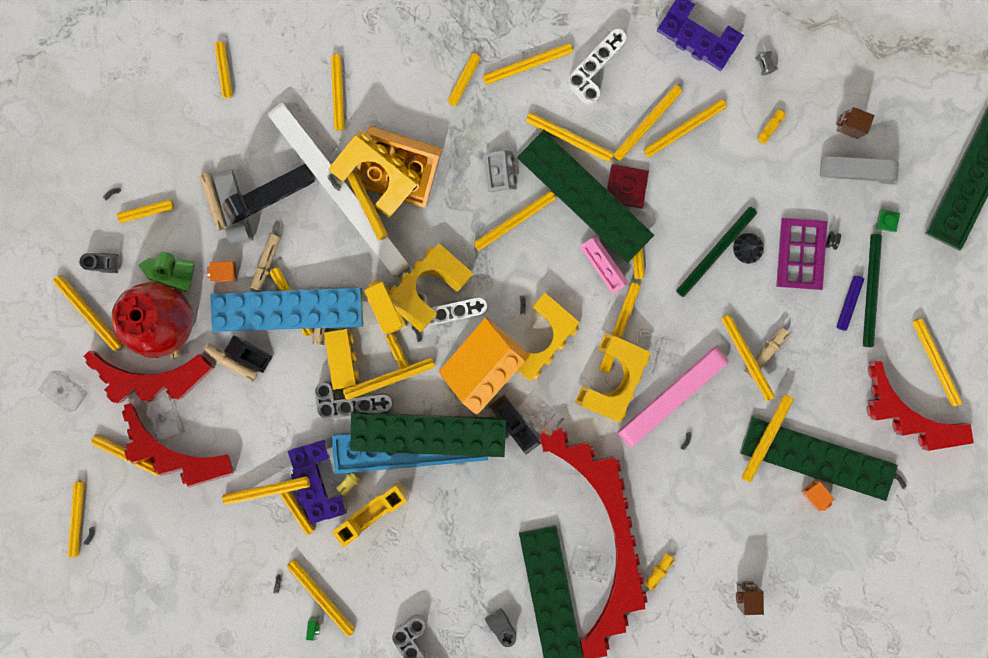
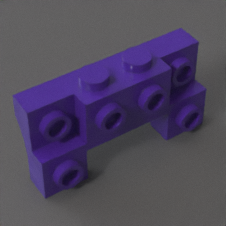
M675 0L658 27L657 32L673 41L678 49L682 51L687 50L692 53L691 56L698 61L703 60L721 72L744 35L728 25L721 37H717L687 18L695 6L694 3L689 0Z
M325 439L288 450L293 467L291 479L308 477L310 480L309 487L298 489L299 492H297L298 501L303 503V507L306 508L310 524L347 514L341 494L328 498L317 462L330 458L325 446Z

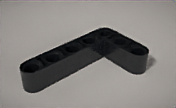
M304 164L244 195L238 192L224 200L223 209L231 223L235 224L315 182V179L308 166Z

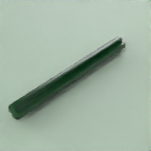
M748 207L676 290L677 294L685 297L757 215V211L753 207Z
M871 234L863 332V347L869 348L874 347L882 246L881 234Z

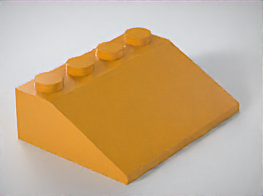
M369 126L366 133L371 136L372 141L377 145L384 146L387 149V153L392 157L399 158L403 166L408 170L412 169L415 171L418 178H420L417 186L404 201L425 208L443 148ZM365 161L357 165L356 172L365 189L383 194L389 186L387 171L380 164L372 161Z
M485 317L438 372L460 401L474 414L478 415L530 355L491 320Z

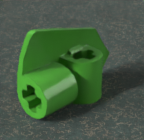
M160 252L156 259L148 258L141 262L139 267L147 279L188 292L195 261L178 258L174 260L172 254Z

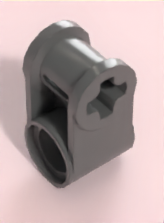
M85 253L80 257L79 264L84 270L118 273L116 266L119 254ZM90 257L94 259L92 267L87 265V259Z
M502 608L485 618L489 628L496 635L502 646L511 647L515 644L516 632ZM504 634H512L511 640L504 639Z

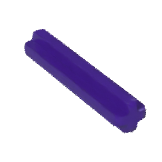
M854 276L836 326L839 330L847 331L864 282V278L860 276Z

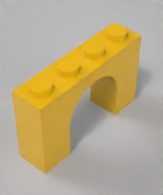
M359 130L328 170L344 181L352 170L362 162L372 161L380 164L388 173L389 186L379 197L374 207L390 218L417 186L420 178H418L415 171L412 169L408 170L403 166L399 158L392 157L387 153V149L384 146L377 145L372 141L368 133Z
M440 243L435 248L431 246L424 255L426 257L423 261L419 259L412 267L414 270L410 274L408 272L405 273L400 279L402 283L398 287L394 285L389 291L397 312L420 332L428 326L437 313L418 296L416 281L422 276L434 275L444 280L458 293L474 274Z
M378 280L368 284V288L364 292L383 334H391L407 327L403 316L397 312L389 294L391 290L389 285Z
M546 293L538 299L532 308L549 322L552 327L553 337L550 345L542 352H527L530 356L517 370L529 381L532 378L536 380L542 373L541 367L544 364L548 366L555 358L553 353L557 349L561 351L567 344L565 339L569 335L573 337L579 330L577 325L580 322Z
M605 332L598 350L616 358L621 363L623 368L622 382L617 389L610 393H599L582 385L574 403L620 423L626 415L629 402L634 397L635 388L642 379V372L649 363L651 352Z
M397 481L339 523L332 531L333 535L344 548L388 512H394L405 504L410 497L409 493L401 482Z

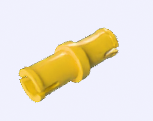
M665 553L659 564L653 567L654 571L644 585L654 591L662 578L667 576V571L676 560Z

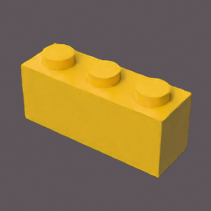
M349 329L325 332L324 337L333 390L348 388L358 384L357 382H360L359 370L355 371L354 363H357V356L355 351L352 352L351 344H354L353 333H349Z

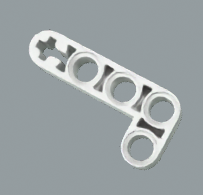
M621 29L613 30L569 76V88L586 104H594L600 96L598 86L591 79L622 49L626 42V34ZM620 37V38H621V39H620V42L617 41V42L613 45V47H611V44H612L614 38ZM604 49L608 52L609 56L603 58L599 55V51ZM592 63L595 66V70L588 71L585 65ZM572 78H581L582 84H573ZM586 91H594L596 97L593 99L588 98Z
M417 291V294L422 295L424 302L429 306L426 295L423 292ZM474 298L432 307L435 312L440 309L445 310L447 316L444 320H438L435 316L428 326L482 315L487 310V303L482 298ZM477 301L480 304H484L481 312L473 309L471 310L473 314L468 315L469 309L466 303H470V307L475 306ZM458 305L465 307V314L462 316L455 314V307Z

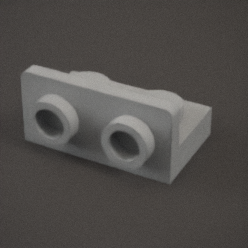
M503 150L484 154L488 192L517 189L518 178L515 174L514 165L516 161L513 152Z

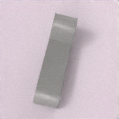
M823 156L821 157L819 176L824 178L879 181L882 184L893 185L897 184L899 161Z
M233 169L213 174L222 209L225 199L240 192ZM223 209L227 223L225 230L229 243L236 246L253 241L248 217L232 224Z
M323 382L315 388L317 412L323 419L351 416L352 412H386L393 406V398L388 394L336 400L335 390H333L331 383ZM323 385L329 388L327 396H323L320 393V388ZM373 398H375V402H380L385 398V401H389V404L386 405V408L383 405H376L374 410L375 403ZM362 400H367L370 403L368 410L361 408L360 403ZM344 402L349 403L351 406V410L348 413L343 412L341 408ZM325 404L332 408L330 415H326L322 411Z
M422 615L412 616L397 626L393 632L392 641L403 658H428L416 640L417 637L424 633L426 628V620ZM419 621L422 624V628L415 629L412 623ZM403 632L406 634V638L400 640L396 634ZM414 648L417 654L409 655L407 649Z

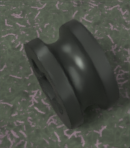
M831 231L826 241V248L833 247V250H837L841 241V233L834 234Z

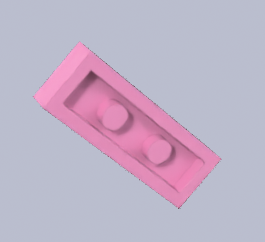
M597 236L580 246L612 294L629 283Z

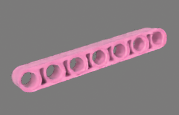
M717 346L714 347L624 425L617 434L631 448L727 365L729 360Z

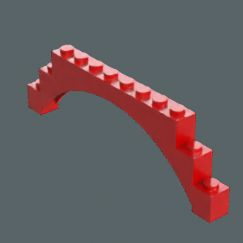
M562 428L541 431L539 434L543 452L549 451L562 458L587 479L602 500L611 522L616 549V565L612 588L605 607L596 623L586 636L580 637L584 658L608 656L607 650L610 649L608 638L604 637L627 633L626 626H629L627 615L623 614L646 609L645 603H648L646 592H642L641 584H644L642 572L638 573L637 568L640 565L639 556L634 553L633 548L636 546L635 536L630 533V528L633 527L630 516L627 517L626 509H629L627 497L623 498L622 490H625L623 479L619 478L618 473L621 471L620 461L616 460L614 456L592 460V457H595L593 445L589 446L588 442L566 446L565 443L569 442L567 431L563 432Z

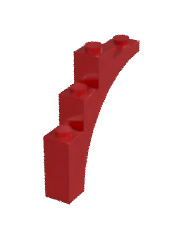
M88 351L83 356L87 360L85 363L92 370L95 369L100 374L99 378L104 383H109L104 389L107 393L106 396L111 402H116L117 404L123 403L135 390L137 391V396L142 401H153L165 388L167 389L166 393L172 399L180 400L215 368L203 354H198L186 364L174 370L147 375L120 369L104 360L95 351Z
M882 361L869 362L868 375L872 378L873 383L871 385V393L875 397L874 400L868 401L866 407L867 414L871 417V420L878 421L894 418V421H892L894 432L901 436L920 433L918 443L923 450L927 451L974 443L971 424L938 423L914 412L901 401L892 389L886 377Z
M132 403L124 405L125 410L122 411L124 421H128L130 429H127L128 437L130 440H133V442L126 444L127 449L124 450L127 461L137 464L155 459L152 462L155 473L158 472L160 476L183 470V473H180L181 480L189 488L234 475L228 454L215 457H194L170 450L157 442L148 433Z

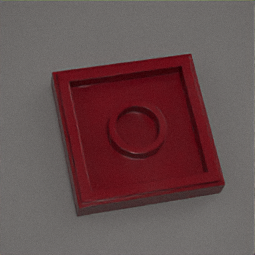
M611 164L607 190L623 206L643 209L649 171Z

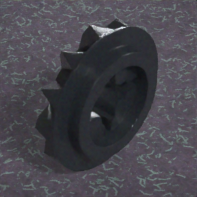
M745 233L735 240L733 252L739 261L746 264L754 263L764 253V244L761 238L754 233ZM747 241L750 246H756V248L751 250V256L748 251H741V249L747 246Z

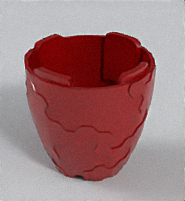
M158 282L141 283L125 290L117 299L112 309V326L118 339L128 349L144 357L159 358L173 354V352L179 350L186 343L192 331L193 312L182 291ZM135 310L141 312V318L138 321H134L132 318Z

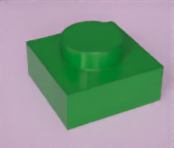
M879 210L876 229L897 232L900 213Z
M318 617L309 618L306 640L314 641L316 635L320 634L321 624L318 623Z

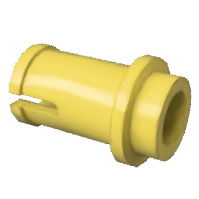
M347 473V477L336 487L338 492L345 487L341 495L346 496L355 484H359L360 477L356 473Z

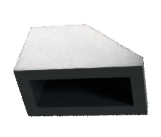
M233 335L224 350L234 360L262 373L273 357L236 335Z

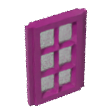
M781 218L776 287L823 290L828 221Z

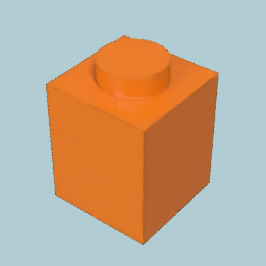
M209 262L210 267H207V277L210 278V282L237 281L236 262Z
M816 479L801 491L818 511L827 510L831 507V502L835 500L823 484Z

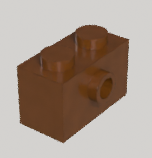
M852 107L838 116L836 131L858 139L868 134L875 115Z
M743 581L742 584H737L736 603L738 609L744 615H764V591L754 584L753 581Z

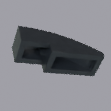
M505 395L489 406L497 418H506V430L526 455L541 444Z

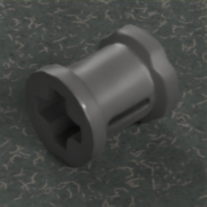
M772 51L755 57L756 61L760 64L762 76L778 70L771 57Z

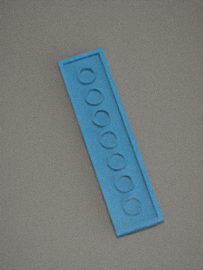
M362 288L210 294L212 332L364 327Z
M351 434L332 435L335 474L488 460V457L350 451Z

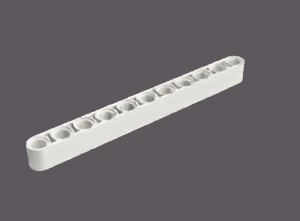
M283 102L269 111L267 115L391 274L396 278L408 269L410 265L388 237L381 241L377 240L355 194L344 181L328 170L331 166L330 162ZM329 174H332L336 182L342 187L339 188L341 189L340 191L336 190L330 183L331 181L327 178Z

